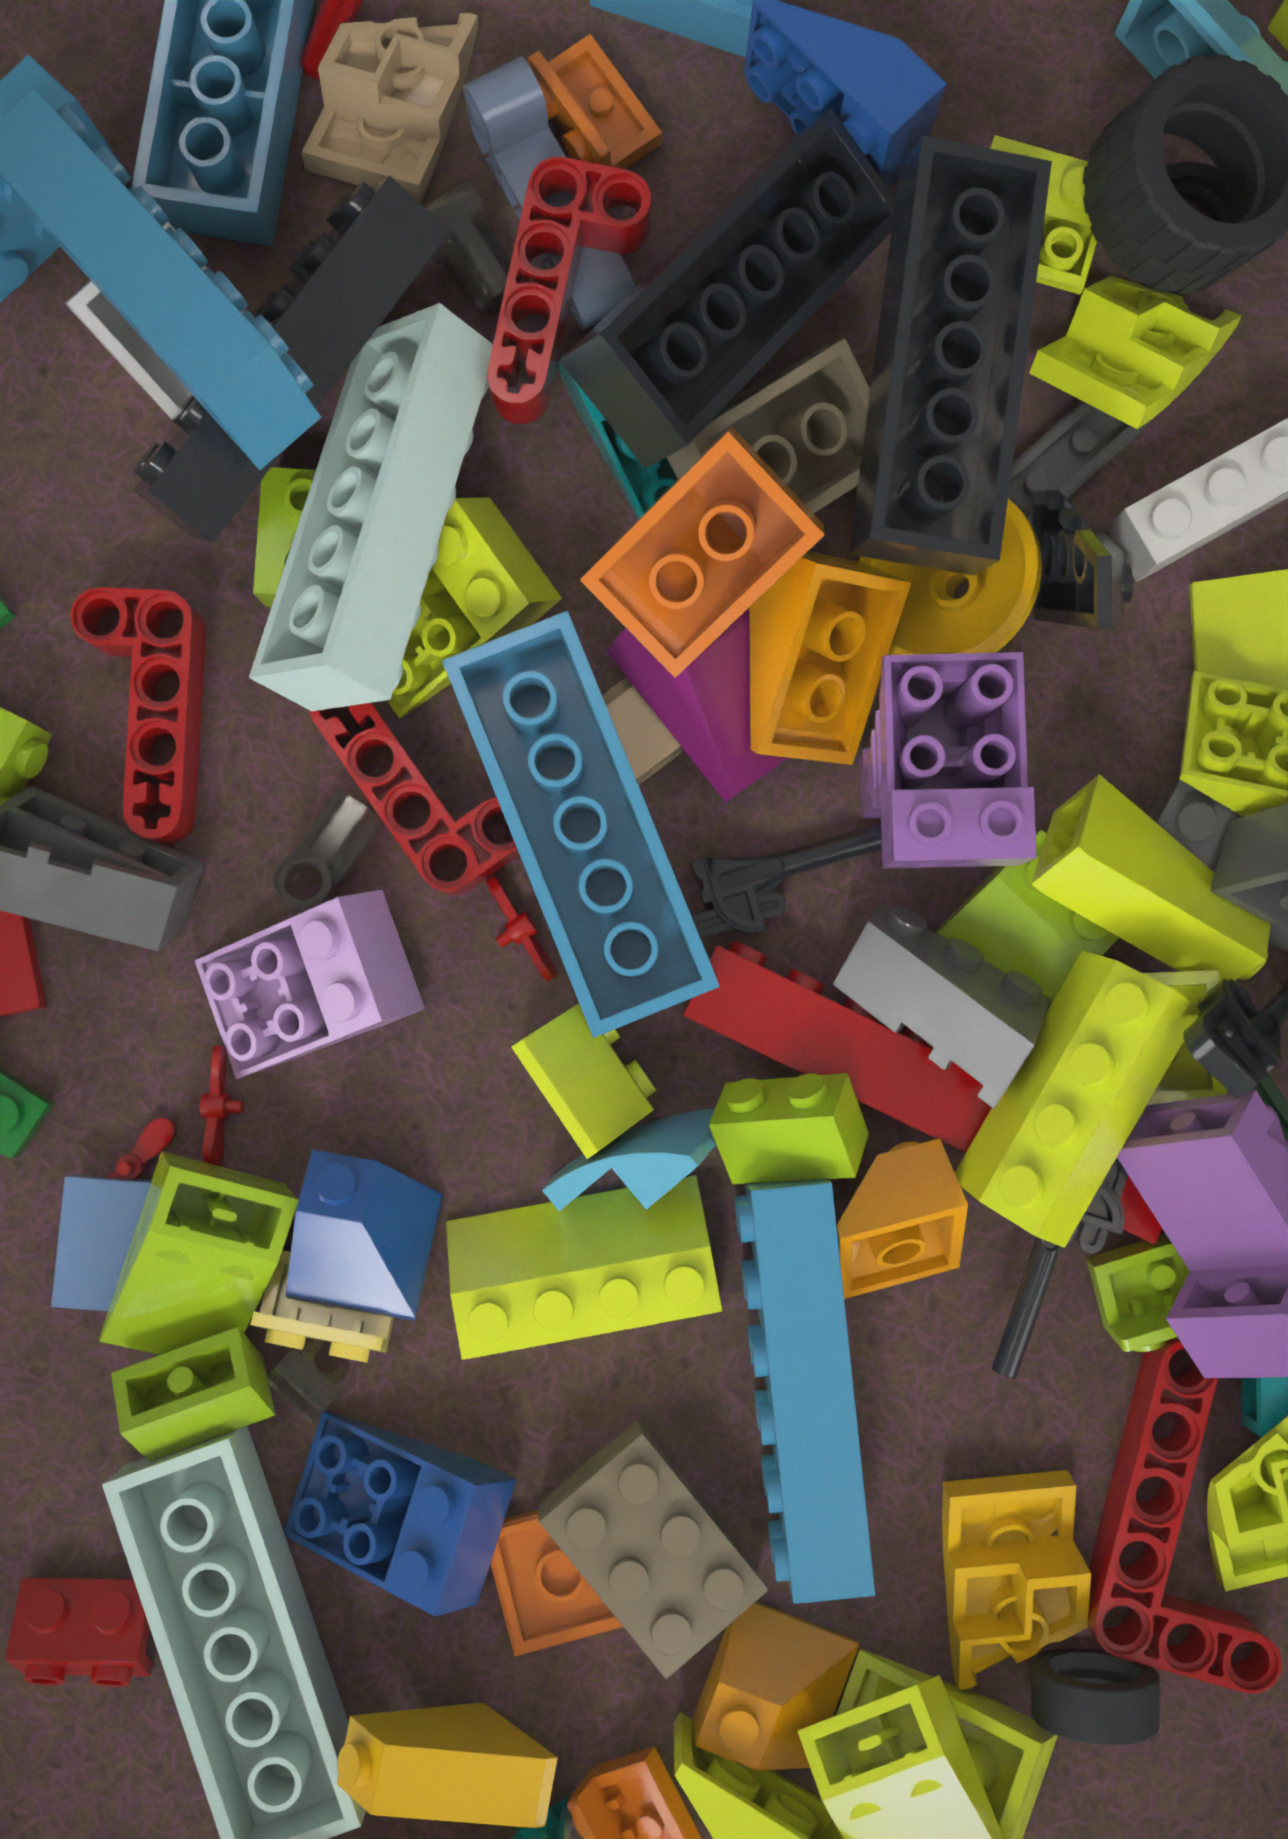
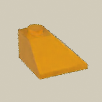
M940 1138L924 1143L910 1141L898 1144L888 1152L878 1154L836 1225L844 1299L960 1267L968 1203Z
M759 1602L753 1603L725 1629L693 1716L695 1747L757 1771L810 1768L797 1731L834 1715L859 1647V1641Z

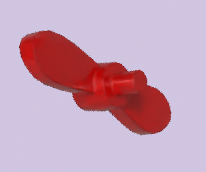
M492 875L485 880L486 886L508 919V922L505 923L507 930L495 937L497 943L501 948L512 941H515L517 945L523 943L542 977L547 982L558 976V972L534 937L538 933L536 925L526 911L517 914L499 882Z
M224 1045L213 1046L210 1092L202 1094L199 1105L201 1117L207 1119L202 1148L203 1161L216 1166H220L223 1162L224 1119H227L230 1113H243L244 1111L243 1100H231L230 1095L225 1093L226 1052Z
M159 1118L151 1121L139 1136L131 1153L121 1156L116 1162L115 1171L107 1177L132 1180L140 1178L146 1171L147 1162L165 1150L175 1138L177 1129L174 1121L169 1118Z

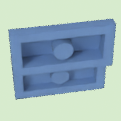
M78 1174L65 1176L51 1307L98 1311L109 1310L152 1179L132 1180Z

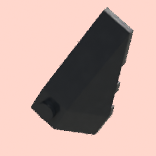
M1044 490L1031 492V523L1039 541L1042 560L1041 582L1033 606L1034 620L1093 629H1111L1124 618V603L1130 602L1133 594L1132 569L1129 564H1124V551L1061 491Z

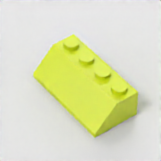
M1082 950L1045 1015L1033 1049L995 1109L992 1108L955 1171L959 1185L979 1202L1032 1235L1065 1248L1184 1041V1030L1197 1019L1201 1010L1177 990L1117 960Z
M696 1175L686 1176L647 1210L629 1188L626 1187L577 1196L560 1211L550 1201L446 1221L450 1295L462 1360L722 1312Z

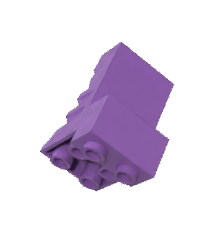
M1023 652L884 655L882 657L879 694L880 710H876L875 729L871 731L870 736L871 747L863 749L859 757L861 819L881 818L883 868L1019 866L1035 859L1034 787H1028Z
M1256 1090L1248 1091L1239 1099L1230 1093L1147 1105L1117 1158L1190 1271L1166 1317L1167 1322L1204 1378L1288 1377V1141L1285 1140L1276 1112L1271 1106L1263 1103Z

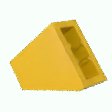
M483 1703L352 1715L349 1719L345 1745L341 1748L338 1756L337 1785L370 1815L537 1828L545 1826L558 1757Z

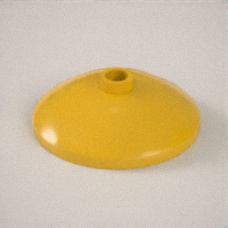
M1009 498L1000 561L975 575L862 556L859 559L861 563L911 582L888 655L998 652L1016 635L1028 618L1037 598L1042 573L1041 551L1036 533L1024 513ZM968 581L969 589L967 593L961 598L954 599L956 587L962 582Z

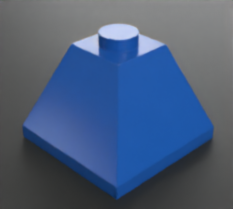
M312 1149L295 1214L286 1297L416 1321L443 1194L378 1161Z

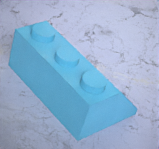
M1228 0L1129 1L1114 34L1154 79L1174 64H1182L1187 58L1199 55L1203 57H1212L1215 54L1227 55L1231 59L1237 61L1245 60L1258 67V70L1267 76L1271 75L1281 84V89L1288 96V62L1282 61L1263 40L1256 24L1250 18L1241 15Z

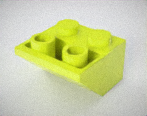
M995 135L990 149L1052 161L1036 282L1080 295L1084 289L1097 244L1090 229L1091 222L1088 214L1085 213L1083 202L1085 185L1082 182L1084 168L1088 165V161Z

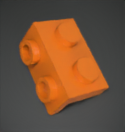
M591 34L549 62L546 61L540 51L527 58L528 64L542 90L546 102L548 120L553 118L564 133L562 142L570 158L627 169L662 144V131Z
M655 1746L592 1767L567 1802L574 1826L583 1839H702Z

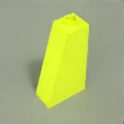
M1100 774L1054 811L1031 883L1041 893L1179 972L1219 970V982L1223 978L1227 980L1232 979L1233 981L1238 978L1240 980H1247L1263 967L1268 958L1267 950L1271 924L1211 892L1215 872Z

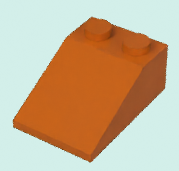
M731 426L585 573L580 581L676 678L825 535L824 524Z

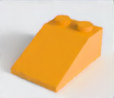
M808 551L749 607L750 742L752 751L762 755L853 765L881 678L882 657L889 654L911 582L861 562Z

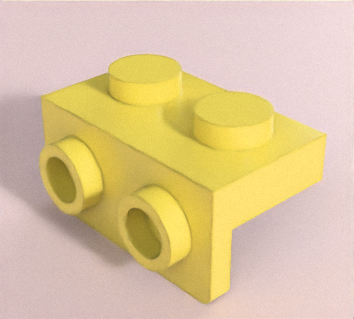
M282 1250L279 1262L265 1289L260 1312H253L250 1324L267 1329L264 1342L303 1350L306 1337L331 1342L329 1355L365 1363L368 1362L370 1350L382 1353L387 1352L394 1317L287 1298L286 1288L291 1252Z

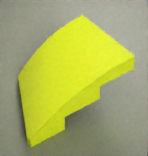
M1110 276L1084 289L1066 336L1037 351L1029 374L1138 430L1170 405L1203 371L1233 333L1241 319V315L1224 309L1219 318L1215 320L1203 318L1189 311L1182 296L1149 289L1138 283Z
M1288 1416L1210 1480L1207 1496L1209 1542L1216 1580L1225 1592L1288 1577Z

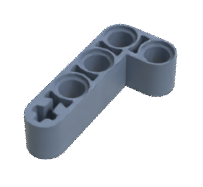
M518 56L463 85L469 123L475 140L483 155L488 152L491 156L485 159L511 206H519V209L515 210L519 220L528 181L533 169L545 159L566 157L549 128L547 107L542 90L531 67L523 56ZM557 192L550 195L545 202L553 207H563L572 202L574 197L565 192ZM587 247L582 248L569 308L582 331L597 325L636 287L620 254ZM552 253L539 255L541 260L546 257L549 261L544 263L547 270L554 268L561 262V259Z

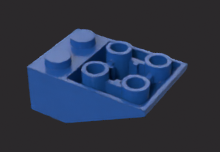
M778 0L753 1L744 75L752 92L765 103L772 101L789 118L795 133H798L832 108L881 180L888 187L899 177L901 165L922 135L930 136L947 83L899 38Z
M323 1411L284 1534L285 1537L435 1617L477 1606L517 1479L471 1457L335 1413Z

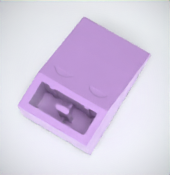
M383 890L336 897L195 960L236 1079L371 1031L425 1009Z

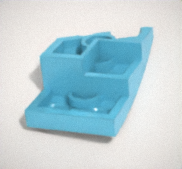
M715 1108L667 1116L632 1128L622 1133L587 1159L583 1154L549 1178L542 1191L560 1211L612 1168L647 1210L697 1168L716 1146L708 1125Z

